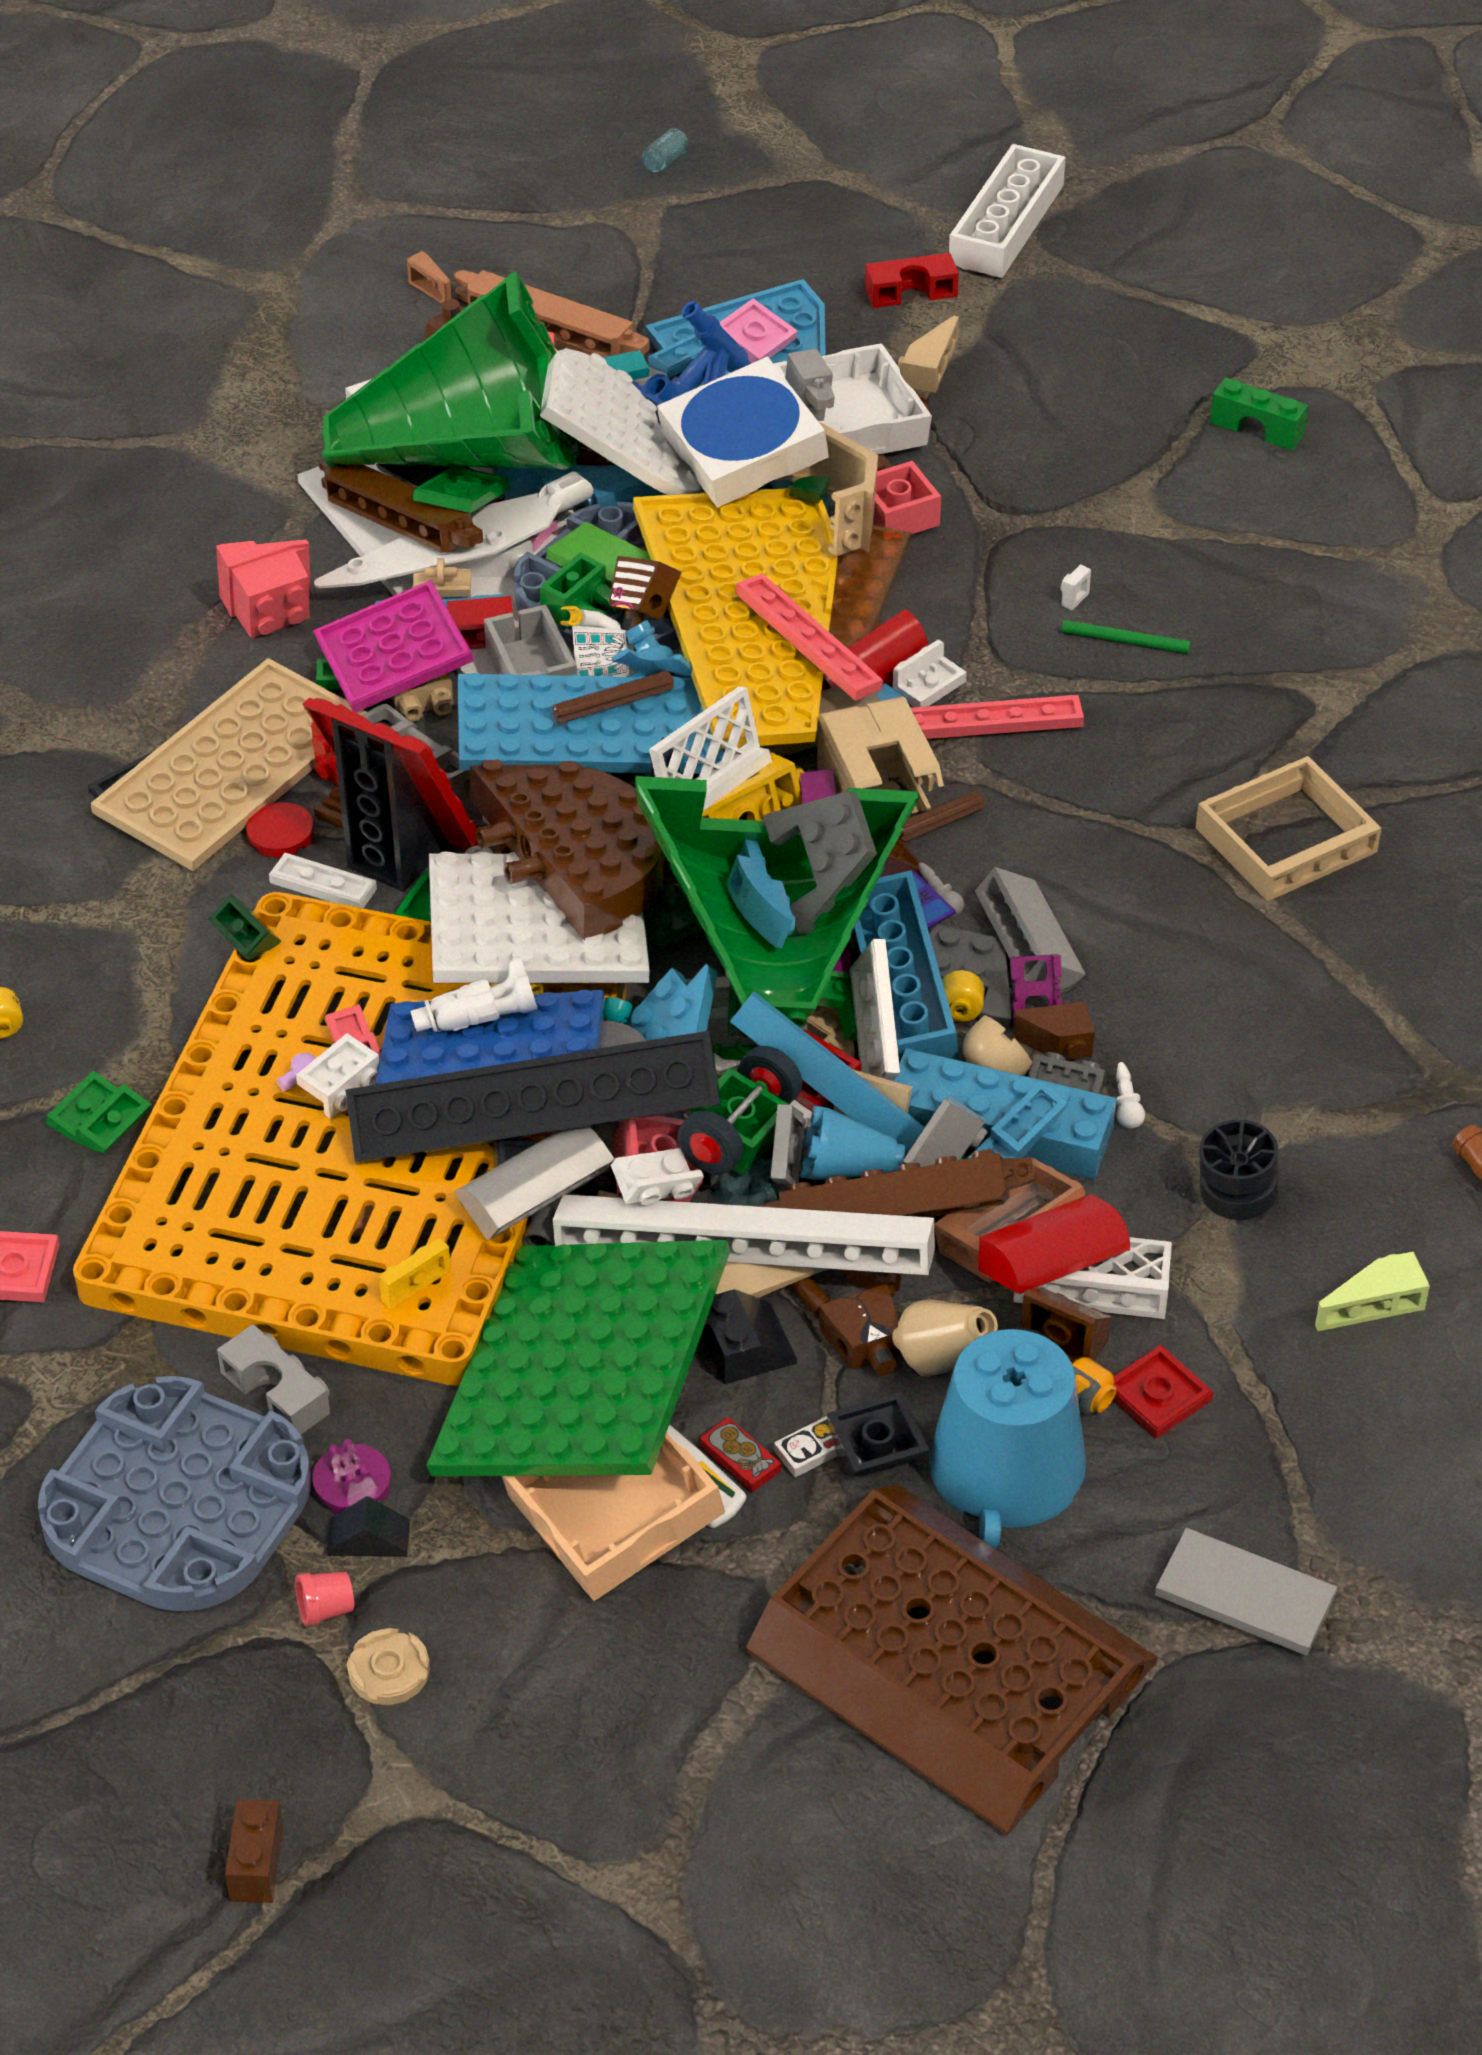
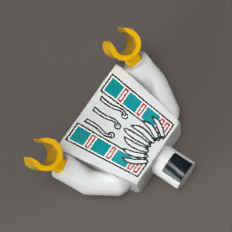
M563 606L561 610H568L571 617L569 621H560V624L572 626L577 675L630 677L629 665L612 662L613 656L622 650L631 649L636 651L633 645L627 644L626 630H621L618 621L598 611L582 610L576 606Z

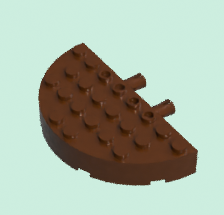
M495 759L485 760L481 766H470L471 801L490 823L489 826L476 828L475 835L478 846H481V849H486L494 845L506 843L511 851L515 852L520 859L504 863L503 870L506 881L511 885L524 880L535 879L544 892H547L557 908L565 914L566 919L584 941L585 938L602 933L606 934L623 926V919L632 914L636 917L639 916L657 897L664 880L665 854L637 804L635 788L612 775L581 766L574 761H563L559 765H503L500 760Z

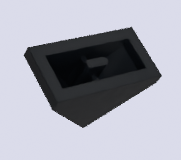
M365 1496L330 1518L327 1556L407 1557L410 1519L373 1498Z

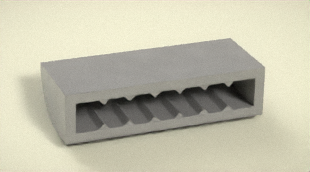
M994 867L977 887L975 893L1009 958L1011 956L1061 955L1062 977H1057L1060 980L1058 984L1061 987L1060 990L1078 982L1085 975V972L1036 881ZM1044 960L1027 961L1024 963V979L1026 981H1042L1046 979V962Z
M590 1127L555 1132L455 1190L454 1193L486 1240L489 1241L562 1198L563 1194L567 1195L601 1175L615 1159L600 1137Z

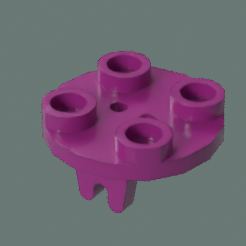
M348 1438L344 1440L343 1446L331 1445L329 1452L322 1455L314 1466L312 1483L316 1496L337 1515L365 1496H369L378 1502L387 1498L391 1490L390 1482L392 1476L388 1460L378 1450L367 1445L353 1444Z

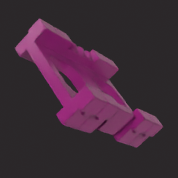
M1061 955L1010 957L1011 979L1014 980L1013 994L1015 1000H1012L1013 1023L1015 1010L1026 1009L1025 1000L1029 996H1047L1048 1006L1063 1004V999L1059 998L1061 993L1058 990L1061 987L1058 985L1060 980L1057 978L1062 977ZM1044 960L1046 962V979L1042 981H1026L1024 979V963L1027 961Z

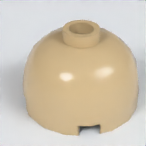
M986 1015L977 1021L965 1035L962 1050L963 1057L967 1063L1022 1076L1032 1066L1030 1057L1015 1038L1011 1041L1003 1034L1006 1029Z

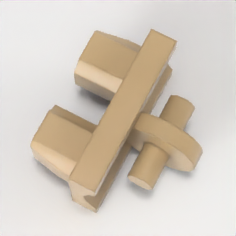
M437 558V567H425V571L413 573L412 588L432 580L441 597H471V569L445 567L444 558Z

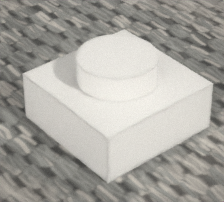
M1080 564L1071 574H1067L1064 577L1060 587L1062 591L1061 606L1073 610L1089 594L1090 568Z

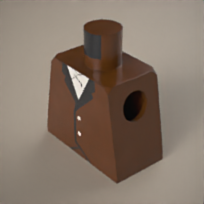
M887 1284L820 1305L819 1330L849 1368L856 1370L872 1365L876 1374L880 1376L887 1375L896 1368L897 1362L894 1357L898 1356L901 1352L894 1345L892 1336L893 1331L898 1327L899 1319Z

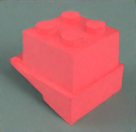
M307 540L265 544L246 541L216 546L219 596L231 618L235 616L238 618L251 639L310 619L309 594H311L309 543Z

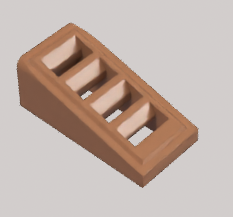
M421 251L407 259L409 284L441 304L443 301L451 299L450 280L428 254Z

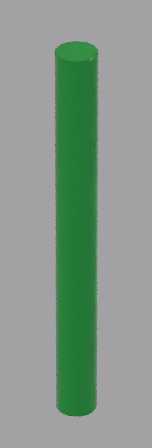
M1064 620L1062 625V633L1189 654L1191 641L1068 620Z

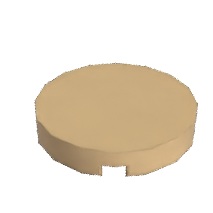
M386 1628L372 1631L358 1640L353 1647L354 1651L351 1653L350 1658L348 1657L347 1670L351 1687L359 1697L373 1704L393 1705L405 1702L420 1692L427 1682L430 1664L426 1647L417 1636L409 1632V1635L399 1633V1629Z

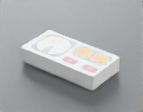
M827 1416L774 1442V1452L794 1477L837 1456Z

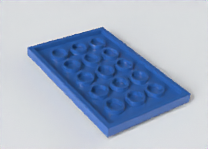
M603 990L533 994L537 1010L528 1013L517 1012L499 1015L500 1018L498 1020L469 1025V1027L455 1032L453 1030L434 1032L433 1027L417 1032L410 1011L425 1007V1002L404 1001L401 1003H391L376 1084L598 1049L600 1046L605 1004Z

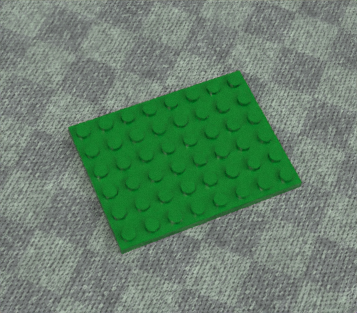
M727 1240L562 1244L556 1247L555 1245L520 1246L513 1265L508 1266L502 1290L489 1319L485 1322L479 1342L468 1363L426 1465L431 1476L652 1475L730 1254Z

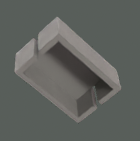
M546 604L518 611L520 640L515 641L514 616L512 613L484 619L486 650L498 674L577 675V665Z

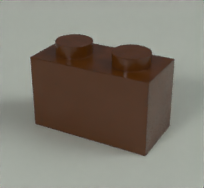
M236 1799L225 1871L230 1902L273 1903L284 1829L279 1801Z

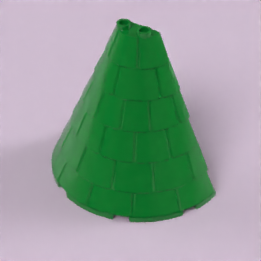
M516 271L510 273L507 278L486 295L482 294L423 343L415 345L392 365L385 368L349 398L323 416L324 429L321 430V435L324 440L325 449L322 450V455L329 467L336 464H389L402 466L429 465L568 470L577 465L576 457L580 456V441L540 416L548 364L557 352L544 322L538 323L532 306L533 300Z
M636 776L635 795L637 804L669 861L672 872L685 892L693 912L705 930L710 945L725 968L726 976L741 1005L755 991L798 1027H804L807 1024V1018L816 1010L832 977L831 972L851 937L850 934L868 903V897L885 868V863L896 845L905 823L915 808L918 800V791L847 788V791L858 794L877 855L849 888L845 886L834 898L835 905L828 913H821L814 922L816 928L810 934L799 933L795 923L794 931L791 936L786 937L783 948H777L761 936L741 914L729 893L727 881L736 856L740 854L745 839L756 841L759 843L762 856L765 857L767 874L773 880L782 881L786 896L790 898V905L817 887L801 833H798L781 846L772 844L764 821L702 818L707 792V780Z

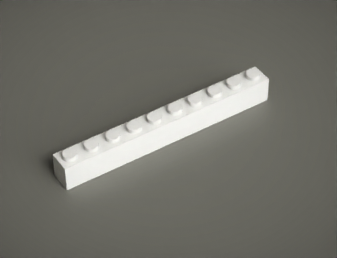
M564 1194L553 1217L555 1247L562 1244L727 1240L730 1248L727 1262L919 1275L929 1274L935 1251L934 1218L660 1200L648 1205H643L641 1202L626 1204L624 1198Z

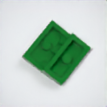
M93 1070L47 1115L46 1124L86 1148L105 1154L151 1108V1103L125 1084L117 1088Z

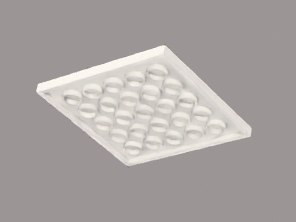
M441 852L439 854H429L433 983H473L482 979H487L489 983H502L508 978L509 962L517 957H521L530 983H649V962L643 912L637 917L632 914L623 919V926L616 930L585 938L584 941L566 919L565 914L557 908L547 892H544L535 879H528L511 885L506 881L503 866L506 862L520 860L515 852L509 854H489L487 852H476L474 854Z

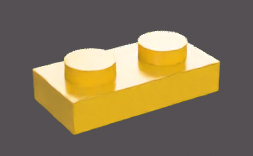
M438 1238L429 1245L420 1247L413 1255L401 1263L389 1267L379 1276L381 1301L391 1310L450 1272L449 1246L442 1239Z

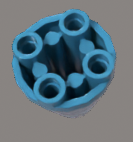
M814 1106L810 1127L806 1126L803 1136L802 1148L808 1149V1157L804 1156L802 1159L800 1178L809 1180H825L834 1176L861 1178L862 1172L873 1169H882L884 1173L898 1171V1166L904 1162L905 1145L897 1144L896 1139L830 1108Z

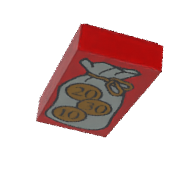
M729 1417L699 1438V1446L752 1493L781 1472V1462Z

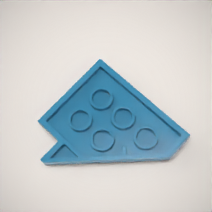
M705 964L691 982L688 983L680 972L671 968L642 1003L634 1009L625 1025L637 1030L646 1041L707 1031L718 972L708 964ZM685 1112L660 1116L680 1119Z

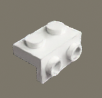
M938 639L929 646L923 647L912 657L900 662L894 668L893 689L909 699L908 704L912 707L930 706L965 683L967 672L944 657V643Z

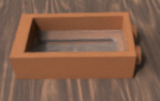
M1032 1157L1035 1182L1009 1190L1010 1197L1004 1205L948 1214L934 1224L939 1253L990 1283L993 1279L978 1271L980 1236L1086 1196L1085 1190L1078 1181L1057 1172L1053 1167L1047 1166Z

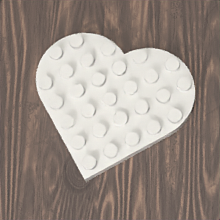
M565 348L554 355L547 369L540 411L542 418L647 485L666 495L702 492L703 488L698 483L693 469L679 457L663 435L655 412L657 407L650 400L646 399L632 384L633 379L623 370L616 371L607 365L603 357L596 353H592L590 356L580 351Z

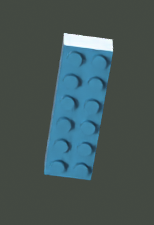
M912 870L880 877L852 931L859 956L873 939H885L899 1064L906 1048L945 1058L959 1059L956 1029Z
M907 1048L899 1064L900 1074L894 1080V1082L913 1087L908 1114L924 1127H926L942 1101L949 1096H952L985 1118L987 1122L983 1128L988 1133L980 1145L991 1136V1128L1040 1081L1039 1079ZM1041 1080L1068 1102V1107L1023 1158L1033 1157L1041 1163L1053 1167L1055 1170L1096 1179L1114 1126L1116 1098Z

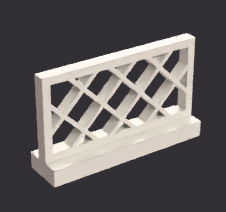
M738 686L649 749L656 777L692 779L698 761L703 763L700 776L696 778L707 780V792L703 811L772 762L769 749L760 748L746 687ZM738 701L739 710L734 720L730 718L734 703ZM714 717H718L714 734H708L711 720ZM730 723L733 725V728L727 743L722 739L727 724ZM742 730H744L747 744L737 748ZM694 732L696 736L691 751H688L685 747L689 735ZM706 738L711 743L706 758H703L700 754ZM721 745L726 749L722 760L715 764ZM671 748L674 750L667 768L663 753ZM684 754L688 756V760L682 775L677 771Z
M1130 1237L1129 1251L1114 1258L1106 1259L1095 1268L1092 1266L1086 1267L1036 1288L1043 1287L1054 1293L1063 1294L1068 1299L1089 1308L1098 1309L1101 1312L1165 1319L1172 1242ZM1155 1253L1163 1254V1256L1150 1262L1143 1254ZM1133 1260L1141 1268L1130 1272L1123 1265ZM1113 1270V1271H1114L1116 1274H1118V1275H1115V1274H1106V1273H1108V1272H1110V1271ZM1148 1275H1151V1276H1153L1155 1279L1144 1278V1277H1146V1276H1148ZM1014 1292L1013 1302L1023 1303L1024 1293L1017 1294Z

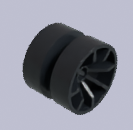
M1229 1120L1210 1128L1203 1136L1199 1146L1200 1194L1204 1204L1215 1214L1228 1219H1250L1265 1213L1272 1207L1278 1195V1143L1276 1138L1266 1127L1249 1120Z

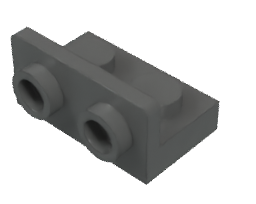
M1046 1052L1045 1055L1035 1054L1029 1074L1030 1078L1101 1094L1102 1087L1105 1086L1107 1080L1105 1069H1100L1101 1066L1087 1060H1081L1080 1063L1066 1061L1064 1056L1053 1052Z

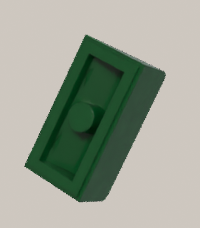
M230 894L208 918L247 960H251L281 943V940L267 925L233 894Z

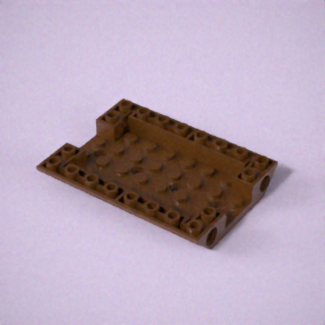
M900 1485L873 1489L770 1598L746 1646V1652L1007 1836L1058 1778L1060 1758L1099 1713L1109 1718L1158 1661L1156 1655ZM854 1563L861 1564L865 1568L858 1575H849L843 1569L846 1565ZM914 1607H924L930 1612L923 1619H914L907 1614ZM987 1651L992 1653L995 1659L989 1664H980L973 1659V1656L978 1652ZM1052 1696L1058 1698L1062 1705L1058 1709L1048 1710L1043 1708L1039 1702L1045 1697Z

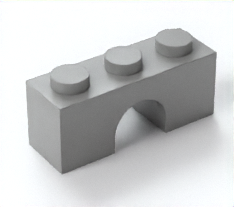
M252 1324L217 1349L221 1374L243 1394L246 1395L260 1385H276V1387L266 1393L268 1410L287 1419L298 1430L300 1435L330 1414L328 1400L330 1392L327 1385L321 1378H313L305 1371L302 1363L296 1356L287 1355L270 1333L264 1334Z

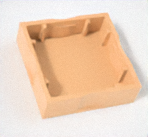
M667 1432L652 1475L501 1476L510 1499L593 1601L725 1513L719 1487L691 1454L678 1445Z

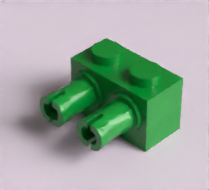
M581 552L540 586V606L546 604L555 623L565 629L569 626L561 625L560 621H569L571 616L568 610H561L563 606H576L582 610L598 611L608 616L606 612L593 607L594 604L598 603L616 614L620 613V611L609 605L611 588L606 585V565Z

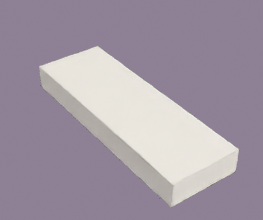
M288 853L283 854L269 874L271 884L329 902L364 908L377 890L375 880Z

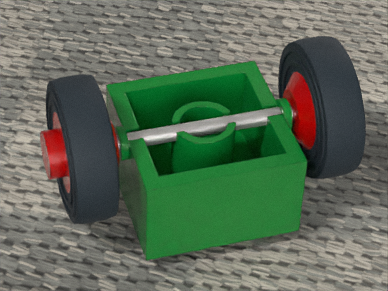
M757 1046L742 1058L738 1066V1072L729 1068L718 1079L722 1106L691 1110L689 1117L681 1125L678 1131L680 1149L685 1157L701 1171L712 1175H723L730 1170H734L744 1176L774 1142L778 1104L789 1105L795 1100L802 1088V1077L793 1060L784 1052L771 1046Z

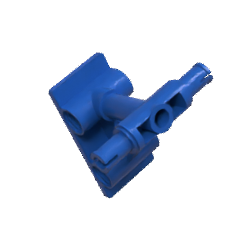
M695 301L685 304L681 313L694 327V335L705 347L679 377L675 376L672 381L665 374L659 373L650 377L643 386L635 381L632 383L656 407L698 388L703 381V385L725 376L726 370L734 372L751 364L748 361V353L744 348L739 346L723 329L715 316L707 315ZM657 409L655 412H656V415H657V418H658V423H660L659 415H658V409Z

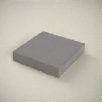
M778 1104L771 1179L783 1191H788L789 1185L800 1183V1167L803 1156L802 1142L806 1120L793 1105Z

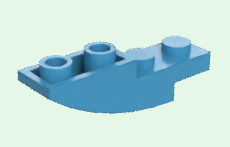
M745 839L740 854L736 856L727 881L729 893L735 905L751 926L773 946L783 948L786 937L791 936L795 928V916L792 915L789 906L790 898L786 896L782 881L773 880L767 874L766 860L761 854L759 843Z

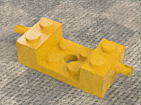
M771 752L772 762L705 809L702 818L739 820L740 816L747 811L748 816L745 820L764 821L763 816L768 813L802 804V794L799 785L801 782L800 773H804L801 768L796 769L795 763Z

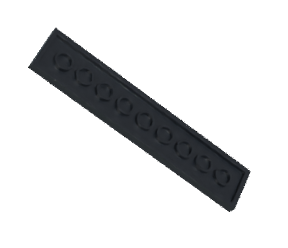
M710 1031L345 1089L354 1160L357 1164L722 1106Z

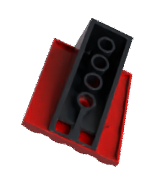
M309 697L302 704L336 758L347 867L405 892L429 866V854L441 853L449 843L464 850L478 846L474 821L468 819L461 800L454 795L445 770L439 768L432 749L426 743L410 735L400 736L399 733L387 725L381 723L372 724L356 712L349 710L343 712L335 704L322 698L312 699Z

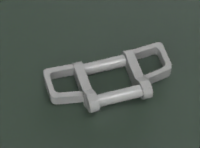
M382 704L362 715L372 724L381 720H388L393 724L390 728L394 729L400 736L410 735L426 743L432 749L439 768L445 769L450 765L458 768L453 773H446L451 788L470 778V770H459V753L449 746H441L417 730L416 724L406 719L390 705Z

